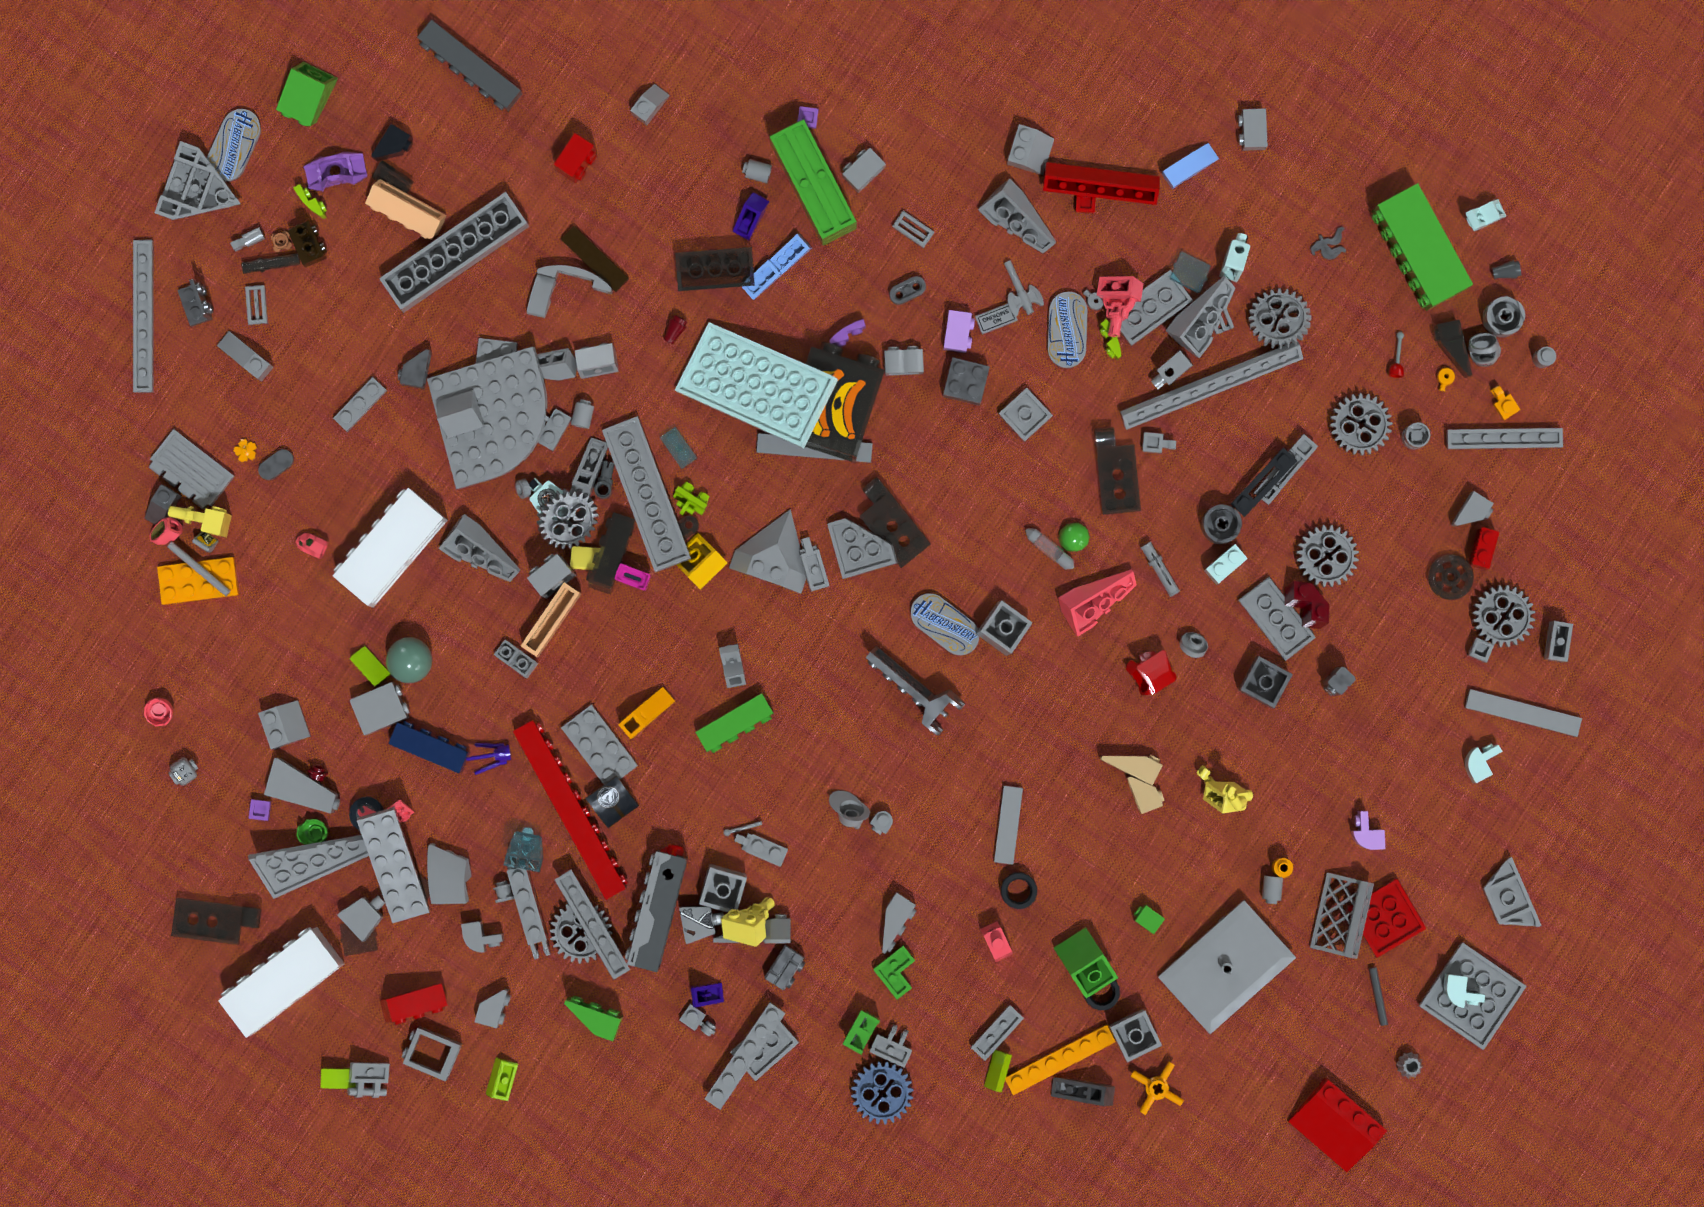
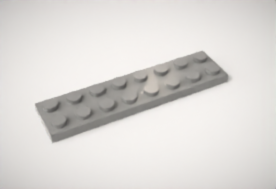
M638 416L603 429V435L654 571L659 572L690 560V553Z

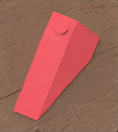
M1128 570L1073 588L1058 597L1061 612L1077 637L1093 628L1098 623L1096 620L1103 613L1108 614L1111 611L1109 608L1116 601H1121L1137 585L1134 572Z

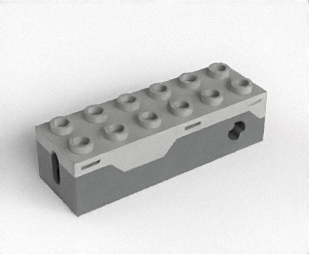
M669 844L662 850L656 851V854L653 853L651 855L649 865L652 866L651 872L646 874L644 884H647V889L641 893L639 903H642V908L637 910L634 921L638 922L637 927L632 929L630 941H633L632 947L627 948L625 959L628 960L627 965L658 972L660 969L688 860L687 857L683 856L684 848L681 846ZM666 869H671V873L674 874L672 879L667 878V874H665Z

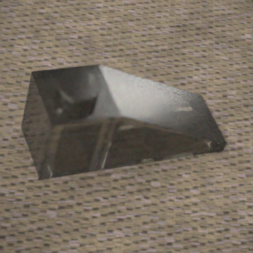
M1460 320L1434 326V330H1432L1434 341H1437L1438 346L1464 378L1471 377L1472 371Z

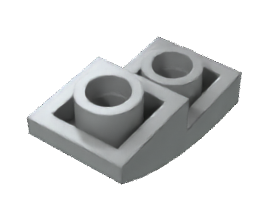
M537 274L530 295L527 314L542 318L546 317L551 304L550 297L556 285L555 278Z
M504 640L494 653L497 658L525 678H528L538 665L535 660L507 640Z

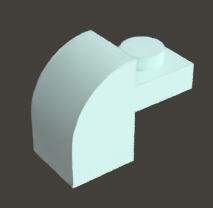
M1499 199L1466 212L1467 222L1473 231H1477L1506 217Z
M1491 743L1482 748L1483 752L1478 747H1474L1469 751L1465 758V769L1472 783L1476 784L1493 775L1486 760L1503 752L1499 745L1493 746Z
M1445 974L1444 993L1452 1004L1464 1008L1465 1000L1469 1005H1479V1002H1485L1484 994L1466 992L1468 977Z

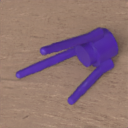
M475 743L476 747L497 749H494V753L466 758L467 761L495 757L496 761L499 760L475 771L474 774L477 775L497 766L507 764V761L511 760L509 745L504 746V743Z

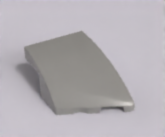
M430 843L428 845L427 873L431 904H466L469 901L466 882L472 877L468 858L456 855L450 850H442L436 847V844Z

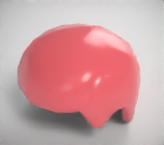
M153 698L145 705L144 716L147 722L155 727L166 726L173 717V707L167 699Z

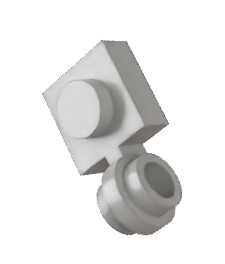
M692 1004L689 1005L679 1019L694 1031L699 1025L702 1026L701 1031L709 1037L716 1032L714 1024L706 1021V1023L702 1021L706 1014L693 1007Z

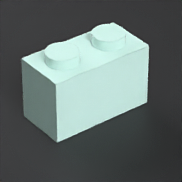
M1234 544L1204 571L1217 585L1248 558Z

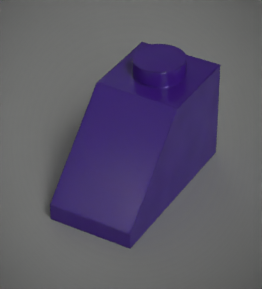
M753 192L744 203L732 232L750 240L770 201Z

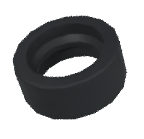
M1022 872L1012 873L1002 882L1001 896L1009 907L1024 909L1035 901L1037 886L1029 875ZM1014 880H1024L1030 887L1029 897L1023 902H1015L1008 895V886Z
M1115 980L1110 983L1113 994L1109 1001L1098 1003L1091 996L1087 999L1084 997L1087 1004L1093 1009L1100 1011L1112 1008L1118 1002L1120 996V988L1117 981Z

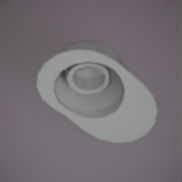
M835 791L829 797L830 806L838 813L839 821L846 827L859 829L863 820H866L870 815L869 808L850 792Z

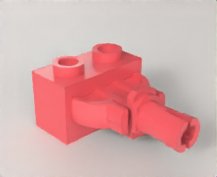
M1134 276L1099 277L1097 296L1103 299L1104 307L1107 310L1106 317L1110 319L1108 333L1110 337H1120L1122 321L1128 319L1129 312L1133 309L1135 303L1141 302L1144 283Z

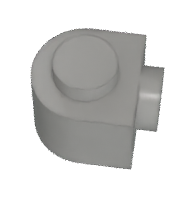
M880 811L871 820L870 824L873 825L871 829L879 835L882 832L886 834L892 826L893 819L890 813Z

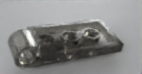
M1114 427L1094 429L1102 515L1140 512L1135 445L1116 446ZM1114 470H1121L1123 472L1121 480L1113 478ZM1116 489L1124 490L1125 497L1123 499L1115 497L1114 492Z
M877 477L862 488L873 505L860 514L859 517L873 534L893 544L897 564L900 568L931 545ZM890 521L897 523V529L893 532L887 530V523ZM901 536L909 538V544L905 547L899 545V538Z
M176 898L171 936L239 945L242 927H260L262 909ZM191 914L198 916L199 920L196 925H192L189 922ZM211 916L217 918L218 923L215 927L208 925V919Z

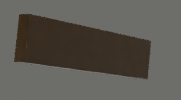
M575 226L561 238V241L615 292L629 280Z

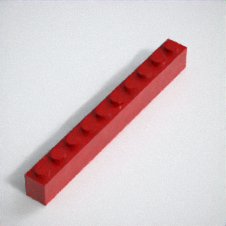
M532 720L514 730L513 733L605 900L627 889L626 884H628V881L623 873L619 874L617 870L619 865L614 856H609L607 851L610 849L606 841H601L599 838L600 830L596 823L592 824L588 818L591 814L586 806L582 807L579 801L582 799L577 789H572L570 785L572 780L567 772L564 773L561 769V766H563L562 761L558 755L554 756L551 751L554 747L549 739L545 740L542 734L545 731L541 723H536L535 720Z

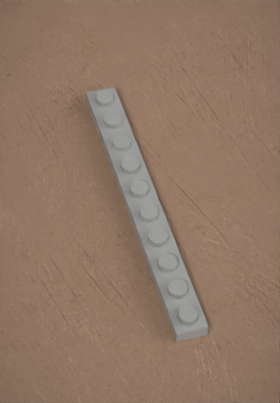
M1298 341L1297 345L1290 343L1289 348L1286 345L1282 346V349L1277 348L1122 410L1120 414L1126 430L1300 361L1303 359L1300 344Z

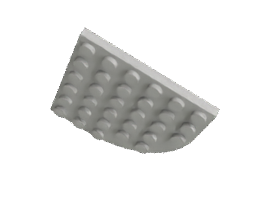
M535 347L526 348L427 379L436 415L438 401L474 390L485 426L448 438L439 423L456 489L489 481L511 472L522 461L527 459L539 442L546 422L547 392Z

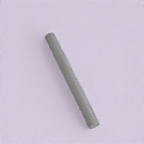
M174 542L167 546L223 595L227 596L231 592V590Z

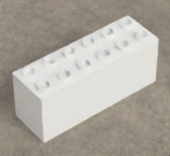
M409 488L407 490L403 489L396 498L398 500L395 504H390L385 509L383 518L381 520L378 518L371 526L373 528L369 534L365 533L359 540L360 545L356 549L352 548L346 555L348 559L344 563H339L334 569L335 574L333 577L369 607L374 608L448 521Z
M309 927L298 934L299 939L290 940L283 946L284 950L282 952L278 951L267 958L268 963L259 964L252 970L253 974L251 976L248 974L236 982L238 986L228 988L220 994L222 998L218 1002L246 1038L255 1034L345 964L317 927L313 929Z

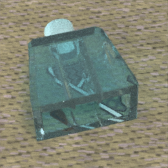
M524 828L522 832H514L503 865L540 872L543 861L542 837L533 835L534 831L531 828Z

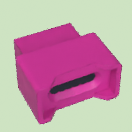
M624 564L619 565L615 575L616 581L643 591L647 590L651 579L650 574Z

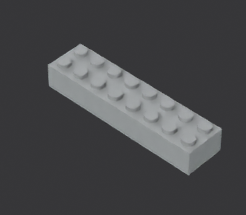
M504 192L379 279L400 310L405 313L530 226L508 194Z

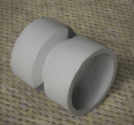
M1417 422L1403 430L1401 439L1405 447L1415 450L1426 445L1430 440L1431 434L1425 424Z

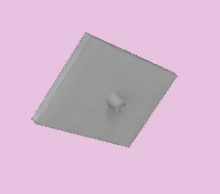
M1243 900L1164 970L1158 978L1205 1030L1211 1034L1296 959V956L1247 902ZM1224 966H1230L1231 969L1225 971Z

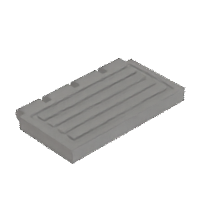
M175 429L172 430L150 458L153 461L149 466L152 471L159 476L166 471L162 478L174 488L181 483L177 490L188 499H191L195 494L196 497L192 502L203 510L207 505L212 506L235 477Z

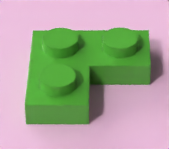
M904 945L873 969L896 999H899L912 988L900 973L915 961Z

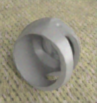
M1480 333L1474 335L1469 341L1468 350L1470 351V357L1476 365L1488 367L1493 365L1499 358L1501 347L1495 335Z

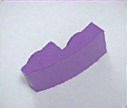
M864 319L856 321L837 332L830 339V345H835V348L845 346L846 342L849 341L848 333L852 335L863 333L862 330L866 328Z

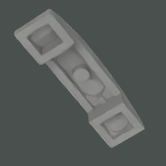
M553 265L537 269L538 275L557 280L558 274L561 273L592 281L593 290L611 295L613 293L612 288L605 281L584 269L565 265Z
M1303 434L1288 451L1297 462L1262 498L1266 504L1269 505L1286 483L1317 449L1318 445ZM1276 467L1255 490L1254 494L1258 495L1277 475L1279 470Z

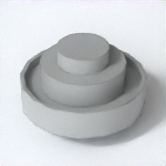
M1194 632L1185 633L1179 642L1182 651L1194 658L1204 656L1208 649V643L1205 638Z

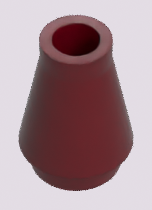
M674 314L673 318H670L663 339L674 344L676 339L687 328V321Z

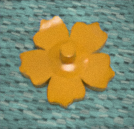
M241 439V442L238 443L240 447H234L233 451L236 456H239L238 460L242 463L247 462L248 458L252 461L256 458L254 450L257 449L255 443H248L246 439Z

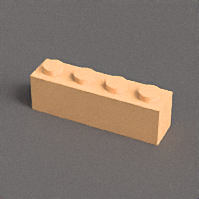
M381 179L373 184L365 202L372 210L387 215L390 220L402 223L405 228L420 233L425 239L433 240L439 234L447 216Z
M564 582L521 644V647L539 657L581 596V593Z

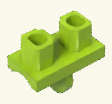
M685 482L681 487H677L673 498L678 500L676 505L682 508L679 514L684 515L687 511L691 515L697 512L702 516L706 510L709 495L700 492L696 498L691 494L694 486Z

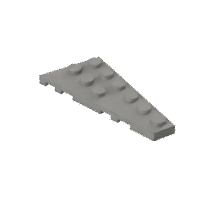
M359 835L250 854L248 859L273 899L369 855L363 837Z

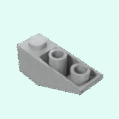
M897 892L886 907L882 953L884 954L886 951L891 952L896 944L893 940L897 934L899 936L902 935L907 927L904 923L908 918L911 920L917 911L915 909L916 904Z

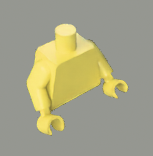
M1202 765L1197 774L1206 784L1203 800L1221 813L1245 810L1247 801H1251L1253 798L1252 791L1245 790L1235 782H1216L1209 776L1211 771Z

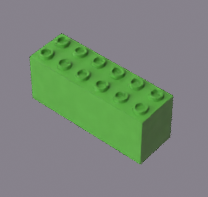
M803 119L770 136L771 147L822 246L857 229V221L805 120Z
M1418 183L1378 204L1372 210L1373 214L1371 217L1376 225L1379 224L1382 230L1380 231L1384 241L1389 242L1391 246L1390 252L1394 258L1398 259L1402 274L1407 275L1409 279L1408 285L1418 295L1417 301L1422 309L1425 308L1428 311L1473 285Z

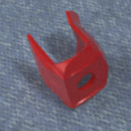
M1161 650L1156 654L1154 651L1142 653L1139 655V663L1130 660L1126 666V671L1138 684L1141 695L1156 694L1177 679L1176 673L1171 669L1165 650Z

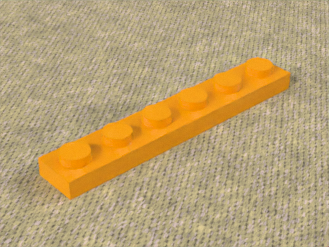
M1106 1024L1006 1076L1005 1080L1012 1094L1015 1095L1116 1041Z

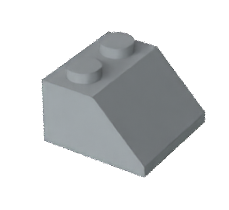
M1019 124L1007 165L1043 175L1054 138L1037 129Z
M298 700L258 713L270 749H277L311 737Z

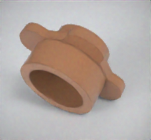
M287 231L271 236L274 251L280 252L283 249H291L292 244L289 241L290 235Z

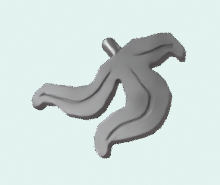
M1338 228L1332 239H1323V236L1319 235L1320 241H1317L1310 249L1312 255H1315L1316 251L1321 250L1323 258L1332 260L1341 252L1345 253L1346 249L1340 246L1332 250L1327 245H1338L1342 239L1341 233L1345 228Z

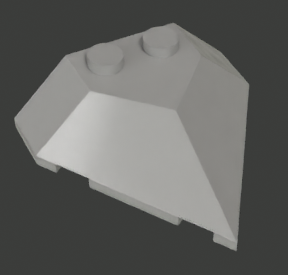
M180 141L174 157L173 167L154 213L175 220L240 205L241 203L198 147Z
M791 509L736 549L729 569L751 575L801 594L806 582V575L800 559L799 550L801 548Z

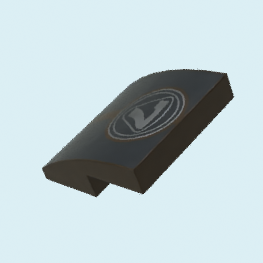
M617 775L585 798L607 828L639 806Z

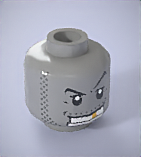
M182 757L170 765V772L168 774L176 785L185 786L197 777L196 770L198 766L193 759L188 760Z

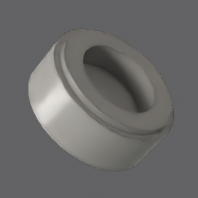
M521 479L516 481L515 488L518 496L521 499L530 497L531 489L527 480Z

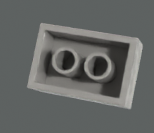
M558 554L548 556L544 560L545 564L541 567L536 566L529 572L530 576L527 577L537 592L546 599L559 590L564 582L567 583L576 576L564 558Z

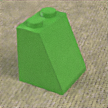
M302 62L291 68L276 110L280 111L284 117L298 120V123L303 126H311L317 123L338 78L306 62Z
M1086 927L1054 947L1057 955L1086 999L1118 979V976Z

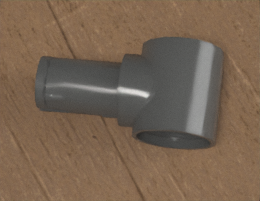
M603 461L600 478L598 477L597 484L594 487V492L600 499H608L613 493V480L611 479L615 464L612 462ZM602 485L608 486L609 491L606 495H600L598 492Z

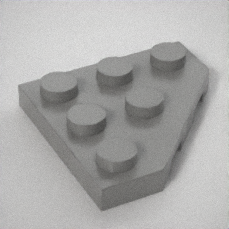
M844 518L827 524L842 579L898 563L893 544L851 520Z

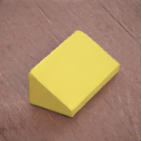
M572 547L571 569L608 571L610 549Z

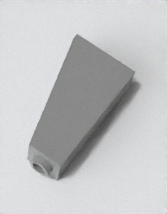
M274 758L264 795L327 813H334V810H338L340 804L339 794L320 782L309 778L307 774L283 759Z

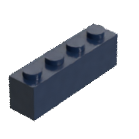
M406 721L396 724L388 744L456 773H462L467 761L466 758L470 754L469 751H466V746L456 743L454 746L448 743L449 739L440 735L438 738L431 736L432 732L423 728L420 731L413 728V724Z

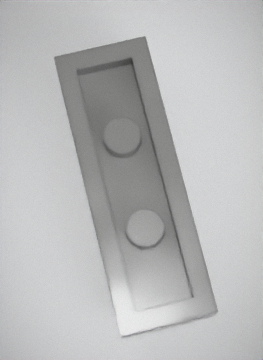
M372 377L333 419L349 432L387 390Z
M1009 1005L971 1046V1049L986 1061L1024 1017Z

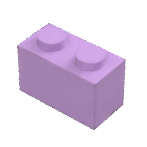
M949 310L943 350L966 353L967 348L971 349L972 337H969V331L974 329L975 319L971 318L972 313Z

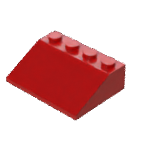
M1327 1078L1323 1079L1288 1120L1292 1126L1345 1172H1348L1387 1132L1384 1127Z

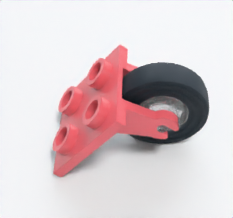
M362 797L351 806L349 818L352 825L360 830L357 823L358 817L382 811L384 808L378 800L372 797ZM398 800L389 807H395L399 822L407 821L410 815L414 813L413 809L402 800Z

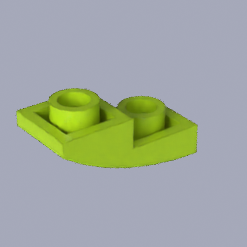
M300 184L293 187L299 198L312 212L322 219L327 218L324 213L327 209L323 201L319 202L316 198L309 200L312 196L307 187L303 188Z
M1106 319L1099 325L1101 328L1099 331L1105 339H1110L1105 345L1107 348L1105 350L1110 358L1118 360L1121 357L1119 341L1117 337L1108 336L1110 323Z
M350 1068L321 1069V1088L348 1089L355 1088L356 1083L349 1082Z

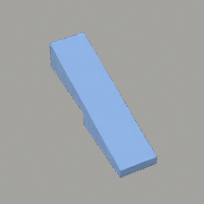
M796 234L770 260H767L751 275L741 287L755 300L808 253L812 247L801 234Z

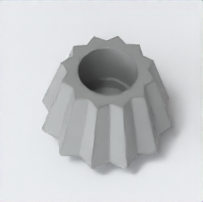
M1412 1052L1404 1053L1396 1063L1398 1066L1397 1071L1401 1072V1075L1406 1076L1408 1079L1411 1077L1416 1078L1423 1068L1421 1064L1422 1059L1418 1057V1054H1413Z

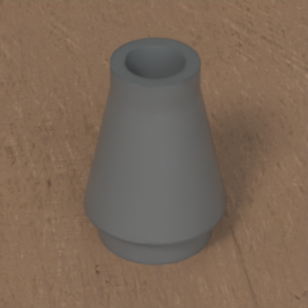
M1512 260L1492 268L1494 279H1517L1518 276H1522L1519 261L1514 262Z

